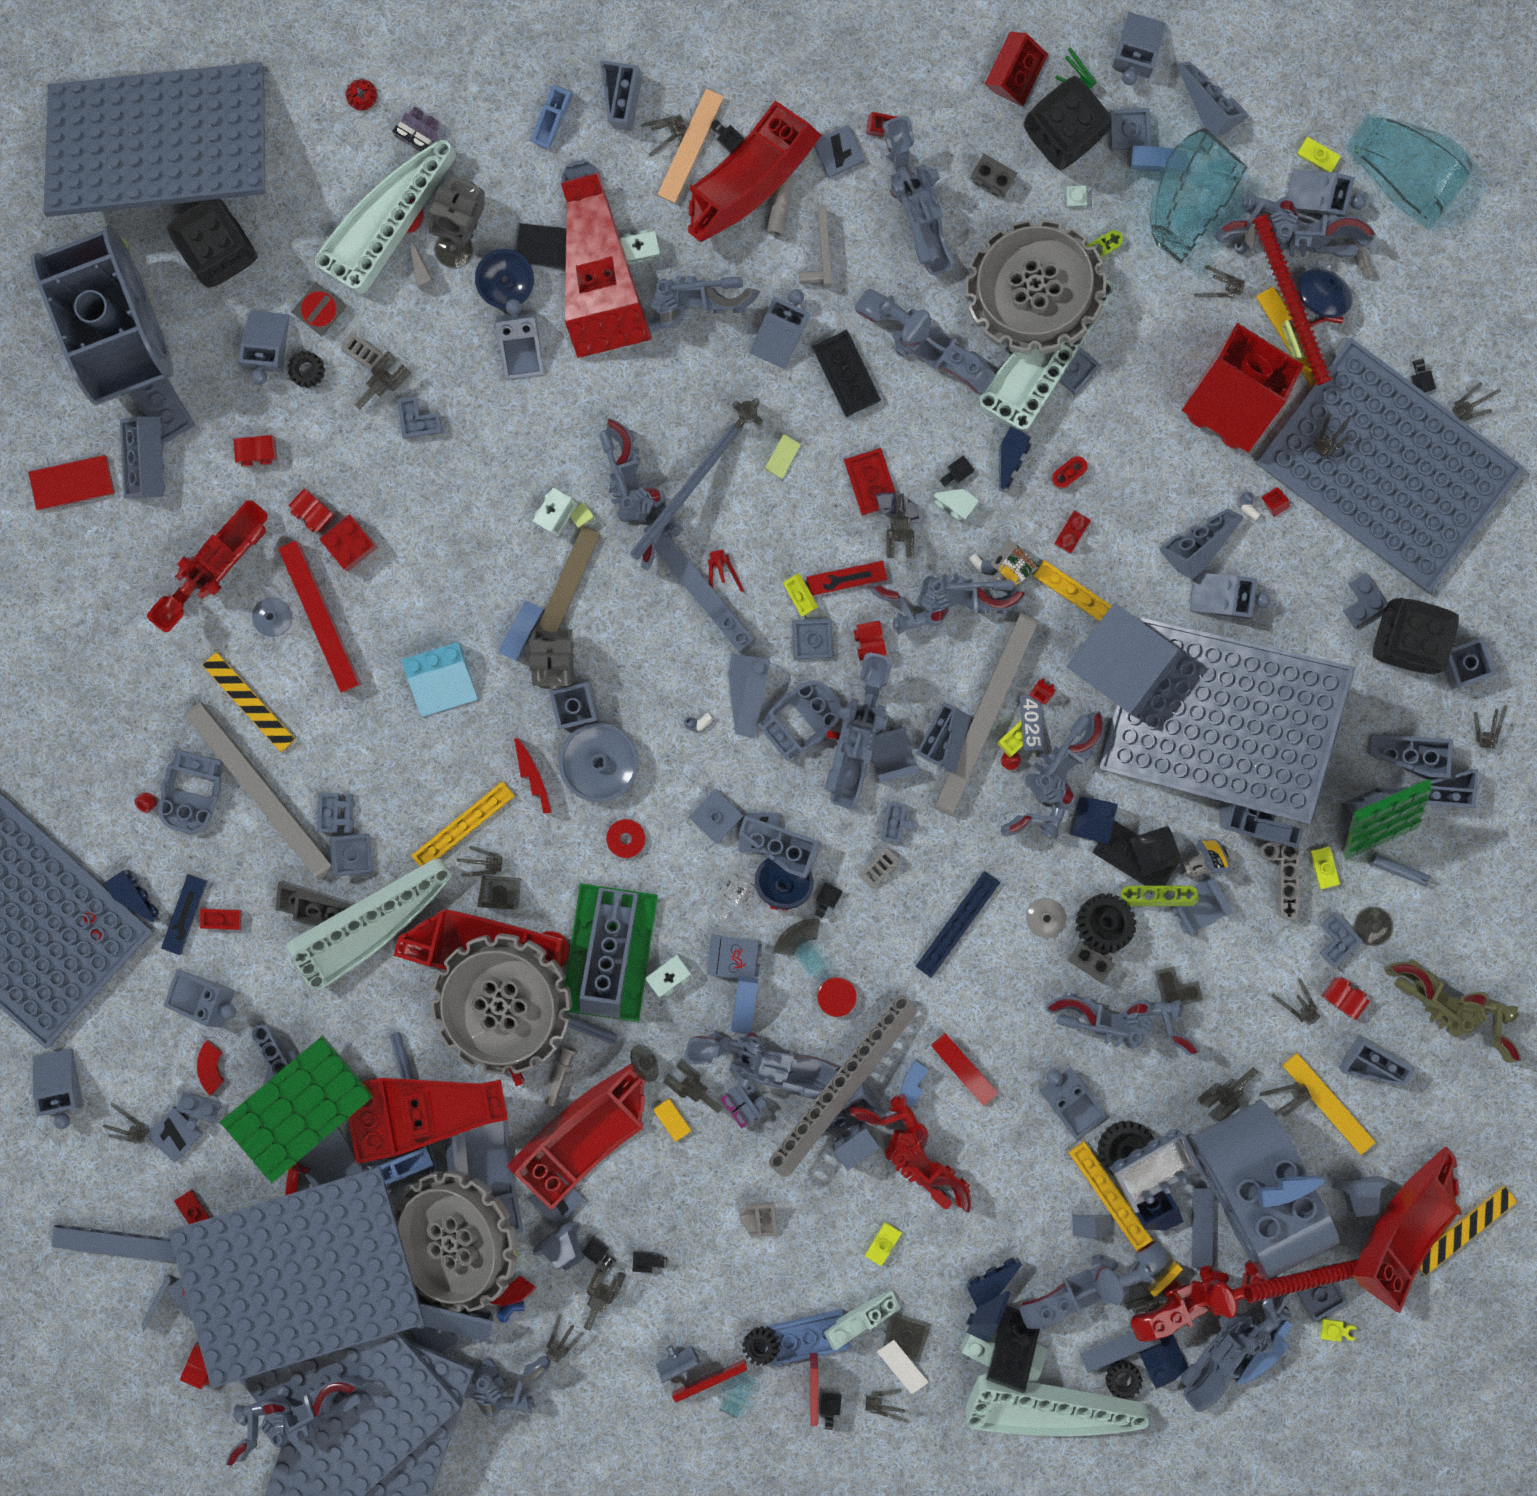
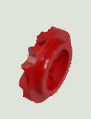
M362 78L360 80H353L345 92L348 104L356 110H367L377 100L375 86L370 81ZM357 88L361 89L362 92L366 91L364 93L365 101L360 96L356 97L358 95Z

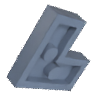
M417 396L397 399L403 439L442 433L440 414L420 415Z
M1367 573L1349 583L1359 601L1343 610L1352 626L1356 627L1388 606Z
M1333 912L1320 925L1333 940L1319 954L1333 968L1363 942L1336 912Z

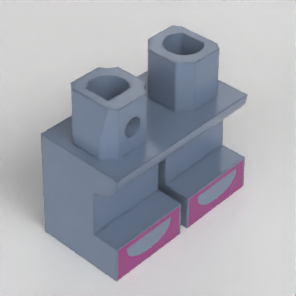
M753 1082L748 1088L737 1084L720 1095V1099L729 1112H731V1115L741 1129L755 1117H758L761 1113L760 1111L767 1105L762 1095L754 1101L749 1096L757 1090Z

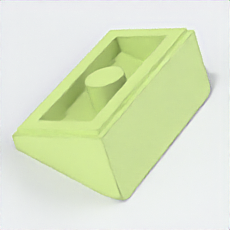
M1286 320L1281 324L1292 357L1296 360L1305 358V351L1301 349L1303 346L1299 344L1301 341L1297 339L1298 333L1295 334L1296 328L1292 326L1294 323Z
M783 434L765 470L783 479L801 444Z

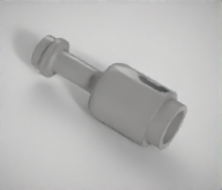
M1226 849L1225 854L1229 863L1235 860L1234 852L1232 849ZM1204 854L1188 858L1185 862H1182V868L1186 877L1191 876L1194 878L1211 872L1204 864Z

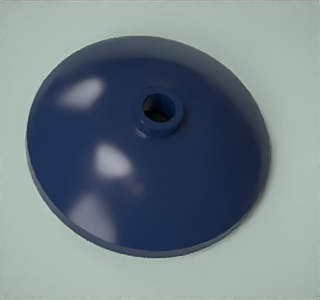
M498 249L485 255L479 262L475 272V284L478 293L485 302L493 307L506 309V304L511 299H516L521 304L528 299L534 287V273L530 263L522 254L510 249ZM503 277L509 278L507 284L502 283Z
M1314 268L1305 271L1298 279V295L1301 296L1300 299L1303 301V304L1312 312L1326 318H1338L1345 315L1351 308L1353 302L1351 290L1347 283L1336 273L1326 269Z
M767 858L759 865L754 883L758 895L765 903L778 909H793L801 906L809 899L813 890L814 879L811 871L807 878H803L786 872L770 858ZM783 886V887H785L786 889H785V890H782V889H780L779 887Z

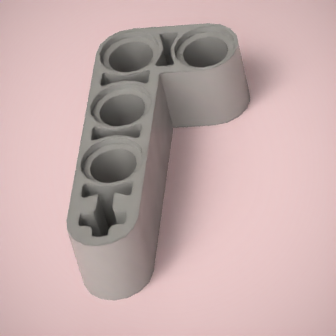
M1264 842L1258 847L1259 856L1265 860H1277V914L1283 919L1292 920L1297 917L1299 912V848L1291 847L1292 854L1287 857L1284 854V849L1287 846ZM1267 846H1270L1273 851L1267 857L1264 850ZM1287 866L1292 868L1290 876H1285L1284 869ZM1289 885L1292 892L1289 896H1286L1284 888ZM1284 899L1292 900V902H1284ZM1291 908V912H1288V914L1284 913V909Z

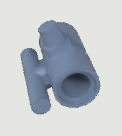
M669 1345L666 1347L668 1358L656 1364L662 1383L676 1376L681 1377L684 1382H688L691 1379L688 1374L689 1369L700 1363L693 1346L678 1352V1350L674 1349L673 1345Z

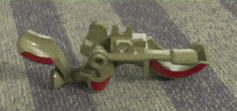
M1413 959L1407 962L1392 963L1384 967L1386 974L1389 976L1401 975L1412 980L1415 985L1403 977L1397 978L1394 984L1395 987L1408 996H1414L1421 1001L1422 1005L1425 1006L1424 1010L1432 1013L1429 1021L1433 1023L1435 1019L1440 1020L1441 1024L1438 1028L1448 1027V1032L1454 1037L1471 1033L1476 1026L1487 1020L1485 1011L1493 1014V1047L1498 1050L1503 1060L1507 1063L1522 1061L1516 1045L1507 1036L1501 1034L1502 1020L1506 1025L1509 1022H1514L1518 1017L1517 1006H1506L1492 1000L1485 992H1474L1460 998L1450 997L1442 989L1445 983L1437 980V976L1434 973L1422 969L1421 965Z

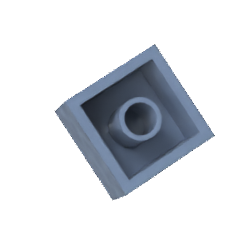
M1483 637L1452 647L1449 659L1444 667L1452 689L1496 675Z
M591 681L549 691L558 730L600 719Z
M857 1123L850 1129L851 1132L848 1135H841L834 1140L833 1152L847 1171L880 1148L878 1141L865 1123L862 1125Z

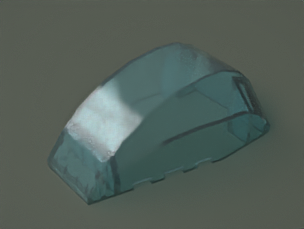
M1368 114L1345 145L1347 151L1360 166H1363L1372 180L1376 181L1384 194L1388 195L1393 201L1392 203L1427 230H1430L1447 210L1475 168L1468 153L1450 137L1414 124Z
M1206 128L1188 135L1176 146L1158 177L1151 199L1150 225L1155 243L1179 264L1185 260L1195 247L1197 238L1206 233L1207 225L1211 221H1215L1219 216L1217 212L1221 207L1225 208L1247 169V166Z

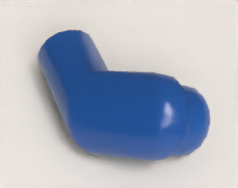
M524 1301L502 1306L497 1314L499 1321L505 1323L514 1311H524Z

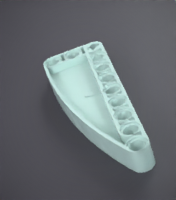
M445 140L437 141L405 162L380 182L335 229L316 255V265L325 274L357 294L366 293L455 160L456 153L452 146ZM445 149H448L446 154L441 155ZM433 166H437L434 171H430ZM426 182V185L420 188V184ZM416 198L412 204H409L411 199ZM405 214L402 220H398L400 215ZM390 231H394L390 237H387ZM383 247L380 253H376L378 248ZM330 260L329 264L324 266V263ZM372 263L370 269L365 270L366 266ZM342 270H345V273L342 276H339L340 272Z
M1106 280V288L1109 290V294H1106L1104 298H1099L1103 302L1101 313L1110 301L1114 291V285L1109 280ZM1095 323L1089 324L1087 333L1078 340L1077 344L1069 345L1067 342H1062L1061 349L1058 351L1040 354L1038 349H1033L1029 355L1013 352L997 372L992 383L981 395L979 402L981 411L1009 428L1012 427L1022 433H1026ZM1060 353H1065L1068 356V359L1061 360L1058 357V355ZM1056 370L1058 376L1051 377L1048 371ZM1045 386L1048 392L1042 394L1037 388ZM985 399H991L994 404L992 406H986L984 405L983 401ZM1033 402L1038 408L1030 410L1027 404ZM1008 409L1011 414L1005 417L1001 415L1000 411ZM1022 419L1025 420V425L1023 424V426H1020L1019 421L1021 422Z
M439 858L431 860L291 940L287 944V951L311 990H319L329 985L365 961L404 929L430 903L450 879L451 873L444 861Z
M987 1374L978 1377L965 1407L968 1427L1005 1434L1086 1436L1141 1430L1149 1425L1147 1408L1142 1402L1034 1382L1027 1383L1026 1391L1023 1394L986 1380Z

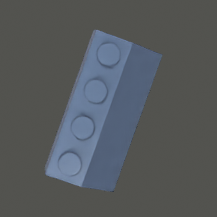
M137 416L120 419L124 498L164 496V463L162 462L163 444L161 442L162 424L160 417Z
M418 1296L425 1324L416 1328L424 1329L426 1326L432 1328V1331L436 1333H444L446 1331L451 1332V1335L457 1338L467 1336L471 1337L470 1340L482 1343V1340L487 1341L493 1324V1314L478 1310L468 1312L466 1308L460 1312L443 1309L439 1301L432 1304L424 1297Z

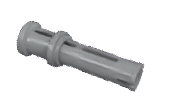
M564 1045L560 1048L562 1051L558 1061L555 1062L556 1070L544 1103L554 1107L556 1106L567 1072H570L572 1069L571 1063L574 1055L578 1053L577 1050Z

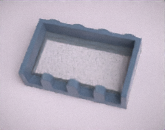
M1178 1128L1167 1131L1159 1139L1151 1140L1144 1148L1134 1150L1130 1156L1115 1161L1109 1167L1129 1206L1135 1213L1139 1212L1136 1205L1143 1201H1146L1148 1204L1155 1201L1153 1195L1158 1192L1170 1193L1172 1191L1170 1187L1172 1184L1178 1181L1182 1184L1188 1183L1189 1179L1187 1176L1197 1171L1201 1176L1204 1174L1185 1135Z

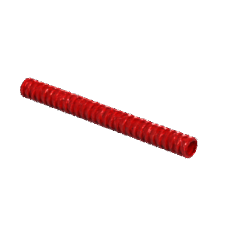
M1264 214L1253 219L1252 224H1255L1254 229L1258 231L1256 234L1260 236L1258 240L1262 242L1261 247H1264L1263 252L1267 254L1265 257L1269 259L1270 270H1273L1274 273L1272 275L1276 277L1274 280L1278 282L1277 287H1280L1279 293H1282L1283 296L1281 298L1285 300L1283 303L1287 305L1286 311L1289 310L1288 316H1291L1292 319L1290 321L1294 323L1292 326L1296 328L1295 334L1298 333L1297 339H1300L1301 342L1299 344L1303 346L1301 349L1305 351L1304 357L1307 356L1306 362H1309L1310 365L1308 367L1312 369L1310 372L1314 374L1313 380L1316 379L1315 385L1319 386L1331 381L1333 378L1329 376L1330 370L1327 371L1328 365H1325L1324 362L1326 360L1322 358L1324 355L1320 353L1321 347L1318 348L1319 342H1316L1315 339L1317 337L1313 335L1314 330H1311L1312 324L1309 325L1310 319H1307L1306 316L1308 314L1304 312L1305 307H1302L1303 301L1300 302L1301 296H1298L1297 293L1299 291L1295 289L1296 284H1293L1294 278H1291L1292 273L1288 271L1290 268L1286 266L1287 261H1284L1285 255H1282L1281 252L1283 250L1279 248L1281 245L1277 243V237L1275 238L1276 232H1273L1272 229L1274 227L1270 225L1271 220H1268L1269 214Z
M1359 1258L1247 1284L1244 1287L1245 1299L1249 1303H1254L1260 1300L1279 1297L1280 1295L1353 1279V1271Z

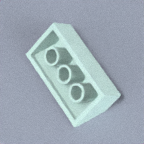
M999 1326L989 1342H985L967 1333L960 1346L961 1352L989 1367ZM1038 1343L1028 1382H1037L1047 1356L1048 1349Z

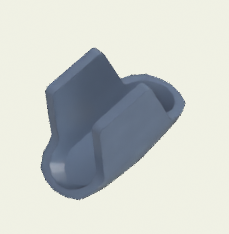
M1382 1176L1342 1179L1335 1182L1332 1188L1343 1191L1348 1210L1354 1212L1356 1217L1379 1214L1381 1190L1389 1185L1390 1181Z
M569 1222L554 1231L535 1246L532 1255H545L555 1268L560 1269L562 1267L566 1271L584 1259V1254L577 1238L581 1223Z

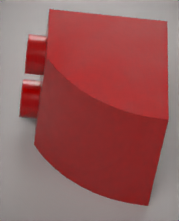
M1236 323L1192 390L1181 411L1187 414L1189 421L1200 428L1208 427L1221 435V440L1228 447L1233 449L1241 448L1249 453L1286 403L1304 364L1244 326Z

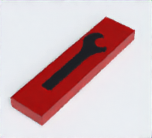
M878 561L807 576L806 578L809 591L812 596L886 581L887 575L884 561Z
M742 1359L674 1390L672 1398L677 1403L747 1371V1363L745 1359Z

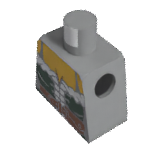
M1008 538L991 561L990 565L997 573L990 581L992 582L994 579L1012 580L1016 586L1039 566L1015 542Z

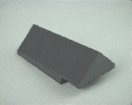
M282 880L279 881L277 887L275 910L293 914V921L317 926L356 903Z

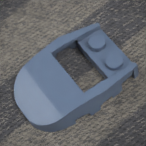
M808 681L790 693L785 694L757 726L782 756L789 761L792 757L802 753L824 738L827 732L838 722L841 704L827 685L820 681ZM789 703L794 705L816 732L801 745L797 743L775 716Z
M174 749L175 757L173 762L168 764L164 781L161 782V801H159L158 808L159 817L163 824L170 829L189 834L197 833L207 826L213 815L221 791L222 761L181 749ZM177 770L215 780L211 798L174 789Z

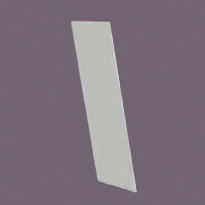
M895 1340L877 1351L911 1394L929 1383Z

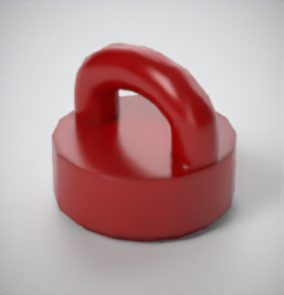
M1017 752L1011 757L1006 753H1003L1001 756V764L1007 770H1014L1021 763L1020 755Z
M147 792L139 794L134 800L136 807L144 813H149L158 802L154 795Z
M1174 1279L1163 1290V1294L1169 1298L1173 1295L1172 1292L1182 1288V1285L1178 1280Z

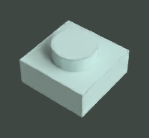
M1066 186V208L1086 207V186Z

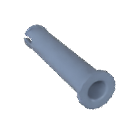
M1378 852L1373 854L1370 861L1371 867L1376 866L1421 884L1424 887L1429 884L1425 880L1430 882V875L1382 857Z

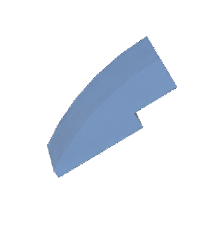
M552 85L547 102L543 105L531 142L547 149L550 148L574 92L558 85Z
M1133 145L1130 149V169H1143L1155 172H1188V152L1172 148Z
M525 601L499 653L518 662L544 609Z
M739 976L732 1032L746 1034L751 1032L758 979Z
M914 1059L909 1067L899 1092V1096L905 1094L907 1105L910 1109L924 1090L919 1086V1083L929 1071L926 1066Z
M425 1146L371 1169L381 1167L387 1185L433 1165V1162Z
M1320 1175L1278 1178V1186L1258 1187L1259 1204L1262 1207H1271L1292 1202L1316 1190L1324 1183V1178Z

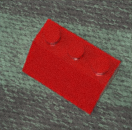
M1010 31L987 77L985 85L995 94L1015 104L1024 106L1048 53L1027 33Z

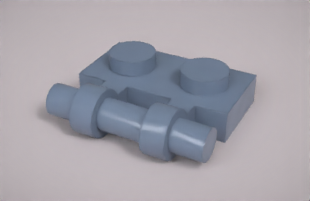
M319 793L317 832L338 833L339 825H344V833H352V825H354L352 812L353 808H355L353 794H345V801H340V793ZM339 807H345L344 819H339Z

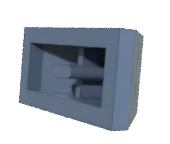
M1111 1214L1072 1215L1073 1236L1097 1239L1113 1235Z

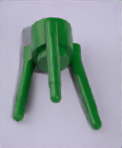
M1069 47L1068 51L1080 68L1069 56H1066L1065 59L1080 75L1079 79L1091 89L1097 83L1094 79L1095 77L1089 73L1073 49ZM1056 75L1055 77L1062 83L1066 80L1065 78H1062L1058 75Z

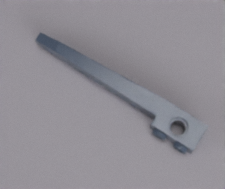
M651 522L646 528L643 529L645 533L651 527L653 522ZM662 530L654 540L655 551L738 652H744L756 640L669 536H663Z

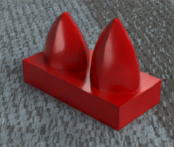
M1074 510L1054 545L1071 554L1091 520Z

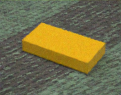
M670 1098L653 1109L675 1142L692 1131Z
M1174 1261L1147 1288L1154 1297H1157L1183 1271L1181 1266Z

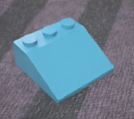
M457 642L402 659L406 677L421 717L478 700L461 643Z

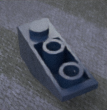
M1012 427L1008 429L999 446V491L1001 492L1005 488L1009 489L1014 480L1011 478L1014 470L1018 472L1023 462L1020 460L1022 454H1027L1032 445L1029 443L1030 436Z
M123 870L104 882V885L115 901L150 922L160 920L158 909L155 905L149 903V895L144 888L139 887L137 884L138 878L133 871Z
M1009 1258L1003 1262V1266L999 1268L996 1266L986 1270L985 1275L981 1277L976 1275L968 1280L969 1283L965 1285L976 1308L1002 1293L1022 1266L1019 1258Z

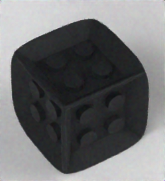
M1077 76L1065 80L1046 95L1027 114L1024 121V128L1030 139L1047 160L1060 171L1073 164L1107 134L1112 125L1111 117L1105 107Z
M221 199L202 201L175 218L166 227L170 238L189 268L207 288L227 281L249 267L258 258L245 232Z
M1392 599L1388 602V606L1385 608L1373 647V658L1383 663L1430 675L1441 673L1447 664L1458 628L1459 615L1448 609L1418 600Z

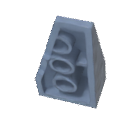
M1227 509L1207 519L1206 525L1198 528L1195 525L1190 528V533L1182 537L1180 534L1172 537L1159 549L1178 573L1192 580L1208 566L1242 521L1243 516Z
M732 653L728 676L735 734L755 738L770 660Z
M1371 735L1370 755L1427 777L1451 779L1454 750L1453 739Z
M748 816L744 817L739 831L740 836L786 872L803 878H807L822 844L818 840Z
M865 1082L861 1084L821 1136L829 1134L831 1129L836 1127L847 1128V1123L858 1120L851 1115L850 1107H863L877 1115L883 1112Z

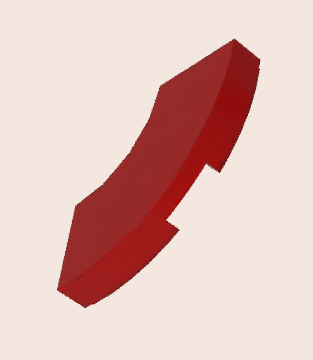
M206 1040L198 1055L197 1074L202 1087L211 1096L225 1081L220 1075L218 1068L219 1059L223 1052L212 1042Z
M519 1276L515 1281L509 1283V1286L499 1298L490 1301V1304L505 1306L519 1303L529 1297L537 1287Z

